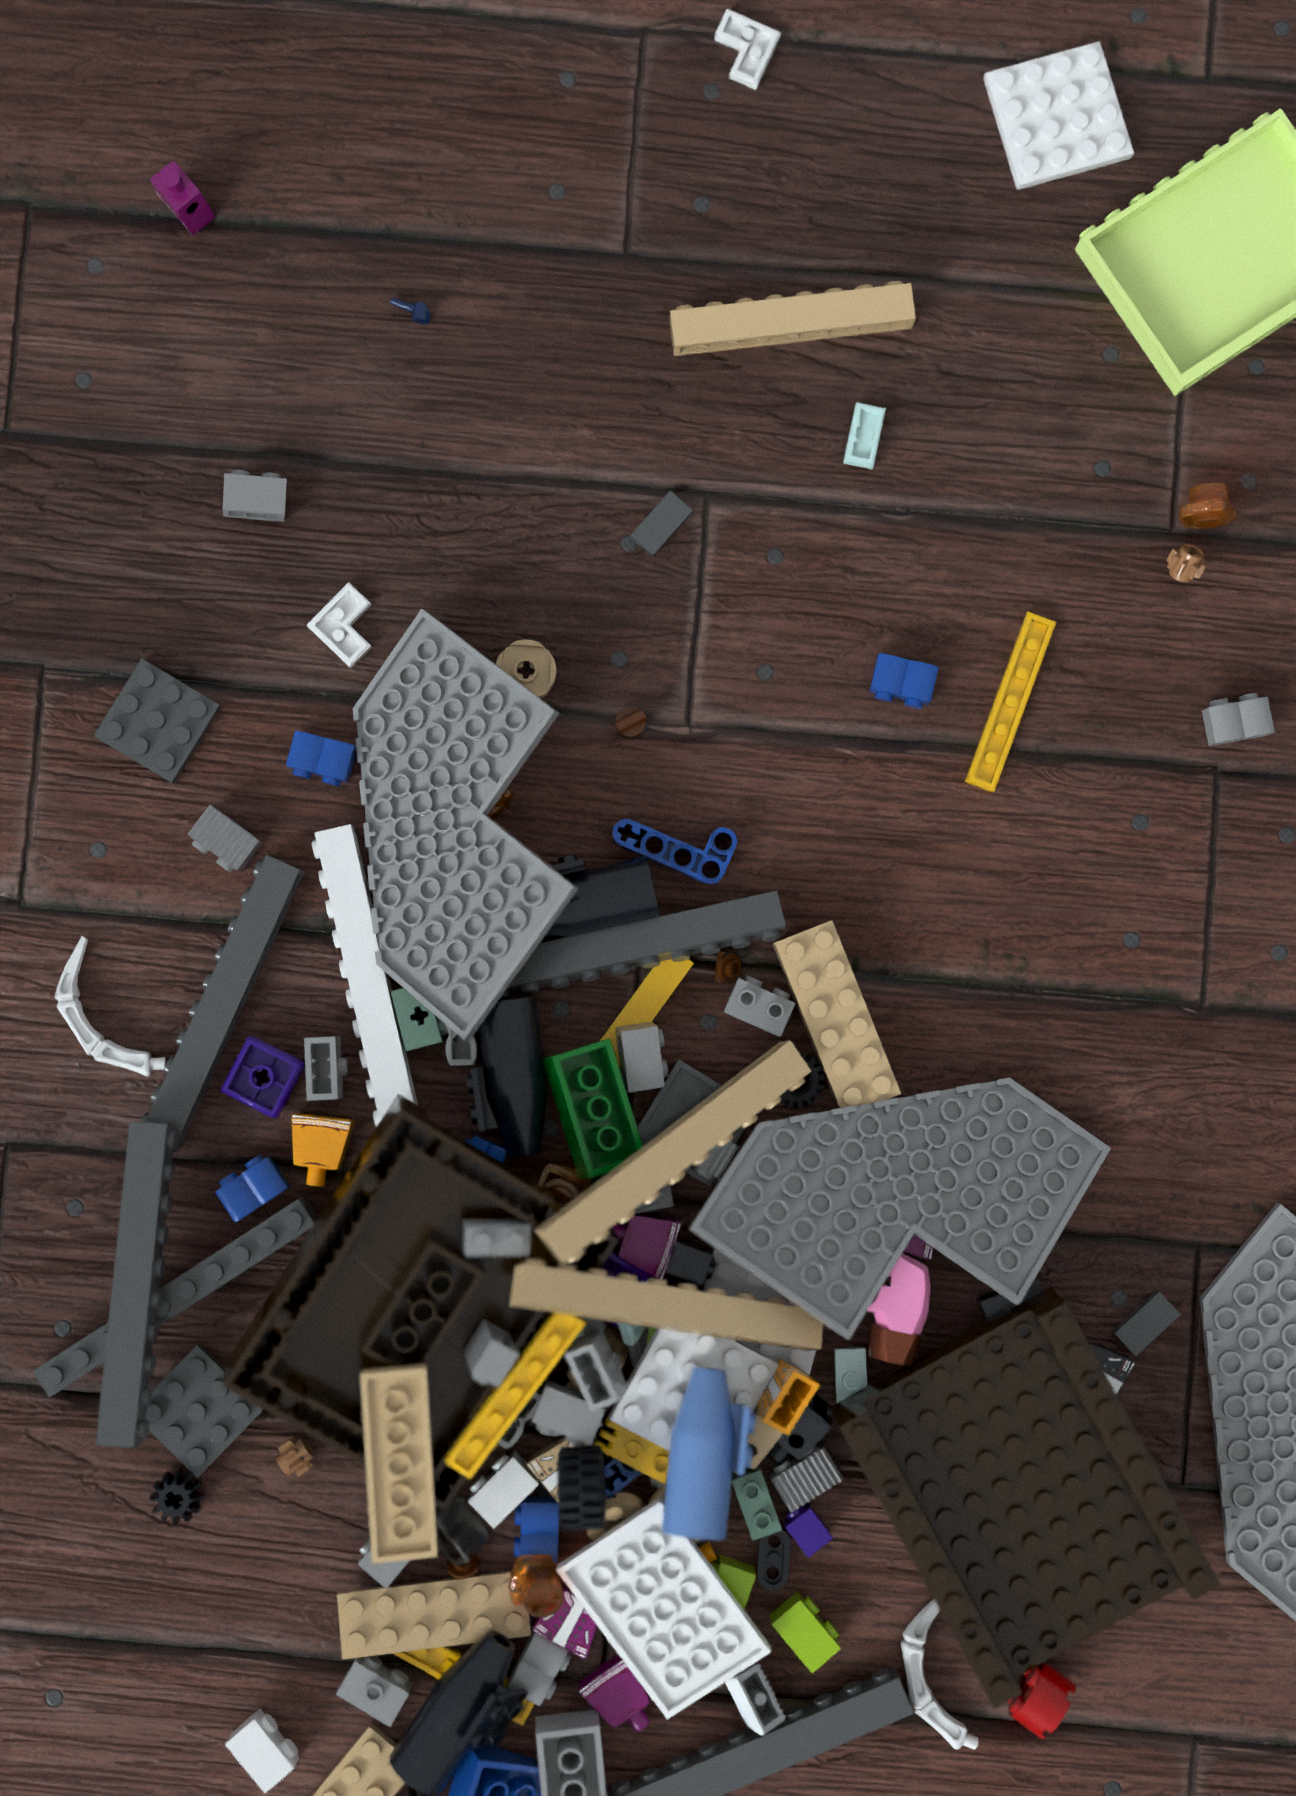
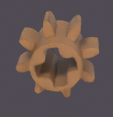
M1190 544L1181 546L1179 550L1173 548L1166 560L1169 563L1167 566L1170 569L1169 574L1177 581L1184 583L1192 581L1194 577L1200 579L1207 567L1204 564V553L1196 546Z
M291 1436L278 1447L281 1453L276 1456V1461L286 1475L289 1476L295 1472L300 1477L313 1466L310 1460L315 1457V1452L305 1438L301 1437L296 1441Z

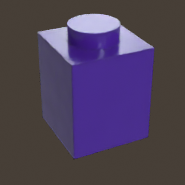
M809 1502L794 1512H790L788 1509L785 1513L787 1517L783 1521L786 1529L808 1558L833 1539L830 1529Z

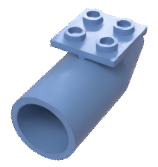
M703 1367L693 1368L671 1431L661 1532L665 1534L703 1540L726 1539L732 1472L744 1475L745 1467H751L752 1448L750 1445H747L748 1434H754L755 1414L750 1412V1407L746 1404H730L726 1370Z

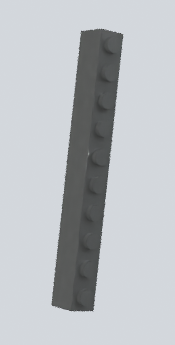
M268 855L265 856L264 860L260 859L255 866L253 876L256 877L252 887H247L242 895L240 904L243 907L239 916L235 915L228 926V932L231 934L226 944L222 943L217 950L215 960L218 962L214 971H209L203 981L202 988L205 991L201 1000L197 999L190 1010L189 1016L192 1017L188 1029L183 1028L176 1042L179 1048L175 1057L171 1056L165 1065L164 1073L167 1075L162 1085L158 1084L151 1096V1102H154L149 1114L145 1113L140 1122L176 1124L175 1131H178L179 1141L177 1149L173 1150V1153L179 1152L305 873V871Z
M768 892L539 943L498 1001L507 1000L509 995L517 993L522 995L536 994L540 991L539 988L551 986L553 989L563 988L575 980L582 979L583 982L595 981L600 978V975L611 972L612 975H622L628 973L630 968L642 966L644 969L659 966L660 962L672 959L673 962H680L689 959L692 954L701 952L703 955H712L720 952V948L732 946L735 949L749 946L751 941L763 939L764 942L777 940L782 934H785L786 930L778 892Z
M130 1121L96 1445L135 1448L143 1444V1440H146L149 1433V1420H146V1410L151 1405L153 1390L152 1387H149L150 1374L154 1373L156 1366V1356L152 1355L153 1342L157 1341L159 1335V1323L156 1322V1313L161 1307L163 1298L162 1291L159 1290L160 1277L164 1276L166 1269V1260L162 1258L163 1245L167 1244L169 1238V1228L165 1225L166 1215L170 1213L172 1208V1195L169 1194L170 1182L174 1180L176 1170L175 1163H172L173 1150L177 1149L179 1141L178 1131H175L176 1124Z
M304 1195L160 1288L159 1290L162 1291L163 1298L161 1307L156 1313V1322L159 1323V1326L312 1228L318 1219V1215L306 1196ZM108 1323L33 1370L49 1398L104 1363Z
M883 1668L874 1672L871 1676L872 1678L862 1682L858 1680L849 1682L843 1687V1690L832 1695L831 1693L821 1694L811 1704L803 1707L802 1705H796L789 1708L785 1712V1720L765 1735H760L752 1729L734 1731L727 1736L726 1740L717 1744L715 1742L706 1743L698 1749V1752L688 1756L686 1754L678 1755L663 1767H650L644 1770L639 1777L630 1781L628 1779L617 1781L608 1790L607 1796H722L914 1713L896 1669L889 1670L888 1668Z

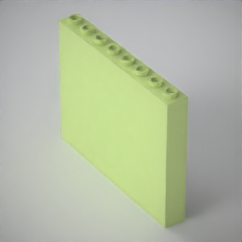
M1281 108L1271 115L1268 112L1262 114L1252 123L1253 127L1246 131L1244 128L1239 129L1228 138L1229 142L1222 147L1216 144L1203 155L1204 158L1199 162L1195 163L1194 160L1188 162L1178 171L1179 175L1172 179L1169 176L1165 177L1154 186V191L1148 195L1144 192L1130 201L1128 208L1122 212L1119 208L1114 210L1104 219L1105 223L1097 228L1095 225H1091L1079 235L1081 239L1075 251L1174 396H1177L1296 318V130Z

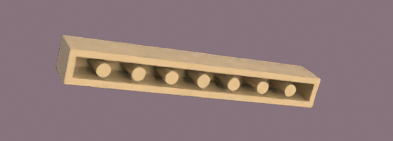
M892 281L880 287L864 284L857 286L854 290L843 291L842 288H831L826 290L825 293L819 294L803 291L793 297L783 298L782 295H771L766 297L765 300L753 301L751 298H743L732 304H723L716 301L706 304L705 307L693 308L691 305H682L670 311V328L674 356L906 330L912 329L916 317L911 283L902 284L901 281Z

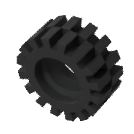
M801 1052L799 1054L811 1072L807 1074L808 1084L804 1090L792 1092L788 1089L780 1095L782 1099L780 1103L791 1108H803L813 1104L815 1100H818L825 1086V1075L821 1065L813 1057Z

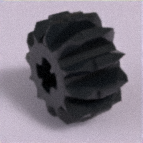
M177 1469L174 1475L167 1471L162 1475V1480H157L153 1484L156 1492L150 1495V1500L158 1503L152 1508V1512L156 1513L160 1510L163 1512L161 1522H165L170 1516L173 1525H178L181 1518L189 1522L193 1518L192 1513H198L202 1509L198 1502L205 1498V1494L196 1491L202 1486V1481L193 1483L191 1481L194 1477L192 1472H189L184 1478L182 1469ZM181 1494L183 1498L174 1500L172 1495Z

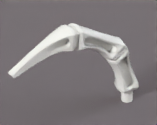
M81 936L64 967L56 989L57 1009L75 1034L86 1054L94 1056L96 1061L122 1067L146 1077L151 1076L152 1070H164L167 1063L166 1057L151 1058L150 1052L125 1048L111 1040H105L104 1036L96 1031L83 1013L82 1003L78 999L80 992L77 986L80 967L88 943V939Z
M933 1599L914 1617L903 1631L904 1640L901 1641L909 1703L914 1706L915 1713L937 1730L954 1749H960L964 1745L975 1750L978 1746L979 1738L967 1733V1727L943 1709L936 1698L932 1696L931 1689L925 1679L923 1669L925 1648L923 1645L927 1642L928 1630L933 1620L940 1612Z

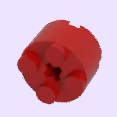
M1046 1662L1023 1673L1025 1678L1020 1684L1022 1694L1008 1701L1009 1716L1041 1739L1046 1738L1045 1730L1052 1733L1060 1724L1071 1702L1066 1700L1069 1691L1073 1694L1076 1691V1684Z

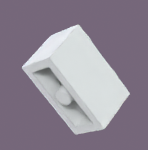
M515 1450L509 1456L504 1453L492 1465L494 1471L487 1478L483 1475L480 1476L469 1488L472 1493L469 1496L468 1503L493 1529L540 1482L527 1466V1462Z
M259 1708L230 1734L225 1746L261 1790L267 1793L295 1768L300 1756L298 1755L296 1745L289 1738L285 1739L277 1730L278 1725L274 1718L269 1714H264Z

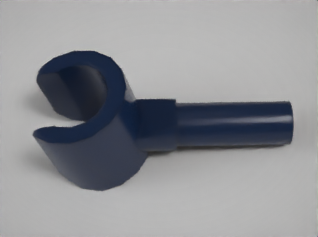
M394 297L391 298V305L408 312H413V322L422 325L429 324L431 312L424 303L415 302L412 304Z

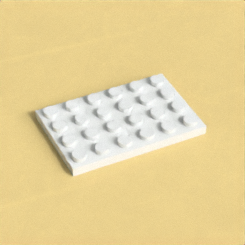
M659 1497L559 1563L556 1571L664 1716L669 1719L771 1653V1646L691 1538L661 1532L664 1501Z

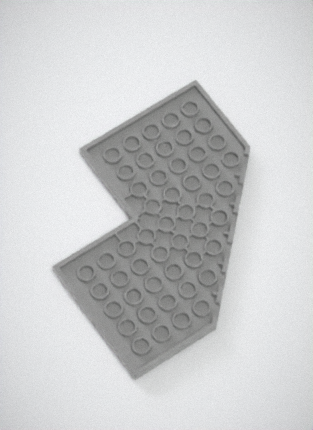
M421 609L353 707V719L357 722L358 738H355L357 763L361 764L362 780L359 781L361 805H364L366 823H363L365 847L369 851L370 865L367 866L369 890L373 894L374 908H371L373 933H376L379 951L375 952L376 964L463 1040H470L579 889L488 816L560 713L429 612Z
M1010 1077L774 1121L759 1122L688 1229L845 1339H850L914 1234L1015 1305L1020 1304L1111 1148Z
M1276 1203L1199 1299L1226 1561L1229 1566L1296 1621V1216L1282 1204Z

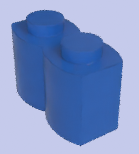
M879 653L869 692L875 693L874 698L881 701L892 702L893 698L905 700V706L922 709L923 705H929L931 702L939 667Z
M295 730L286 766L293 769L292 775L305 779H310L311 774L323 777L321 782L339 787L340 782L349 783L357 753L356 746Z
M258 1155L245 1164L247 1170L241 1175L237 1176L233 1172L218 1182L221 1188L215 1191L235 1223L291 1187L271 1156L263 1159L261 1155Z
M526 1497L522 1501V1506L515 1508V1525H521V1536L514 1537V1557H520V1566L557 1567L558 1502L554 1497Z

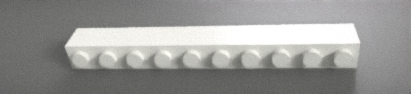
M349 824L314 832L316 840L312 841V848L315 858L321 859L323 870L319 871V879L322 888H327L330 900L325 901L328 917L330 919L334 918L336 930L332 931L333 941L336 949L341 948L343 960H339V968L342 978H347L350 990H346V999L349 1008H354L357 1020L352 1021L353 1030L356 1038H361L363 1050L359 1051L360 1061L363 1069L368 1068L370 1080L366 1081L369 1098H375L377 1110L373 1111V1118L377 1127L397 1094L402 1095L417 1105L418 1102L390 992L392 988L389 975L376 964L375 952L379 951L376 933H373L371 914L373 904L356 829L353 825Z

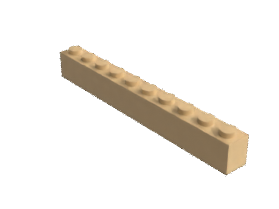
M790 1040L777 1043L538 1226L535 1232L556 1262H568L569 1264L575 1262L585 1253L583 1248L592 1241L596 1244L605 1239L610 1234L608 1229L615 1223L619 1222V1224L628 1221L635 1215L633 1209L642 1202L646 1205L655 1200L661 1194L659 1189L667 1183L672 1185L685 1176L684 1170L691 1164L697 1166L710 1156L709 1150L716 1145L721 1147L732 1140L734 1137L732 1133L740 1126L746 1128L758 1119L756 1114L763 1108L768 1110L777 1105L782 1100L780 1095L788 1089L793 1091L805 1082L803 1077L811 1072L810 1068Z
M527 1259L526 1264L515 1266L510 1306L803 1351L821 1349L823 1323L795 1303L794 1306L784 1305V1299L768 1297L765 1302L755 1300L756 1295L749 1293H737V1296L733 1297L727 1296L726 1290L708 1288L707 1292L697 1291L696 1285L684 1283L678 1284V1288L667 1286V1281L661 1279H648V1283L638 1282L637 1276L630 1274H618V1278L607 1277V1271L588 1269L587 1273L576 1272V1266L557 1264V1268L545 1267V1261Z

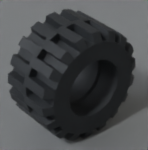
M600 1446L561 1447L558 1453L557 1467L560 1525L563 1531L602 1529L605 1524L603 1451Z

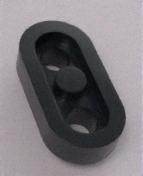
M782 1526V1531L758 1539L757 1577L760 1585L769 1591H777L783 1588L789 1577L790 1538L788 1532ZM773 1535L780 1538L779 1542L775 1545L768 1542L769 1538ZM770 1567L778 1569L777 1574L774 1576H769L766 1572Z

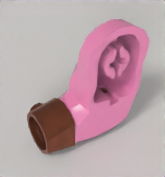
M903 1253L867 1310L873 1312L875 1322H871L869 1356L889 1363L913 1366L923 1336L921 1332L929 1311L930 1280L926 1265Z

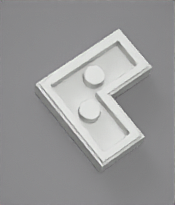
M726 9L715 33L714 40L740 51L730 71L729 78L757 90L781 38V32Z
M348 582L307 624V627L343 662L352 668L372 646L351 626L372 604Z

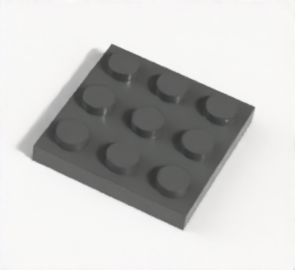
M141 658L94 734V737L175 784L222 706Z
M678 1059L664 1082L665 1087H661L637 1127L642 1145L647 1144L722 1085ZM740 1126L732 1133L734 1137L730 1141L736 1144L745 1128ZM693 1164L684 1170V1172L709 1187L716 1178L714 1175L711 1180L703 1177L694 1171L696 1166Z
M200 1343L153 1390L151 1405L146 1410V1420H149V1431L197 1478L264 1410L222 1386L225 1367Z

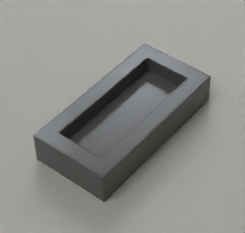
M669 491L630 535V538L650 556L654 557L691 516L693 510L673 492Z
M1156 1290L1112 1332L1134 1356H1137L1181 1314L1160 1291Z

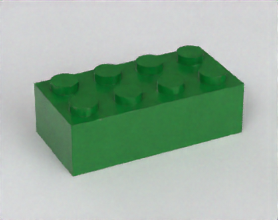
M610 1039L594 1042L543 1059L579 1179L592 1178L610 1172L643 1147Z

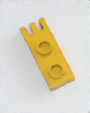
M607 1417L604 1424L614 1429V1432L611 1433L601 1428L598 1435L609 1442L605 1444L595 1440L593 1446H600L603 1453L666 1485L669 1451L620 1426Z

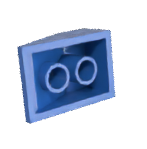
M497 1746L469 1750L455 1772L448 1796H542L538 1760Z

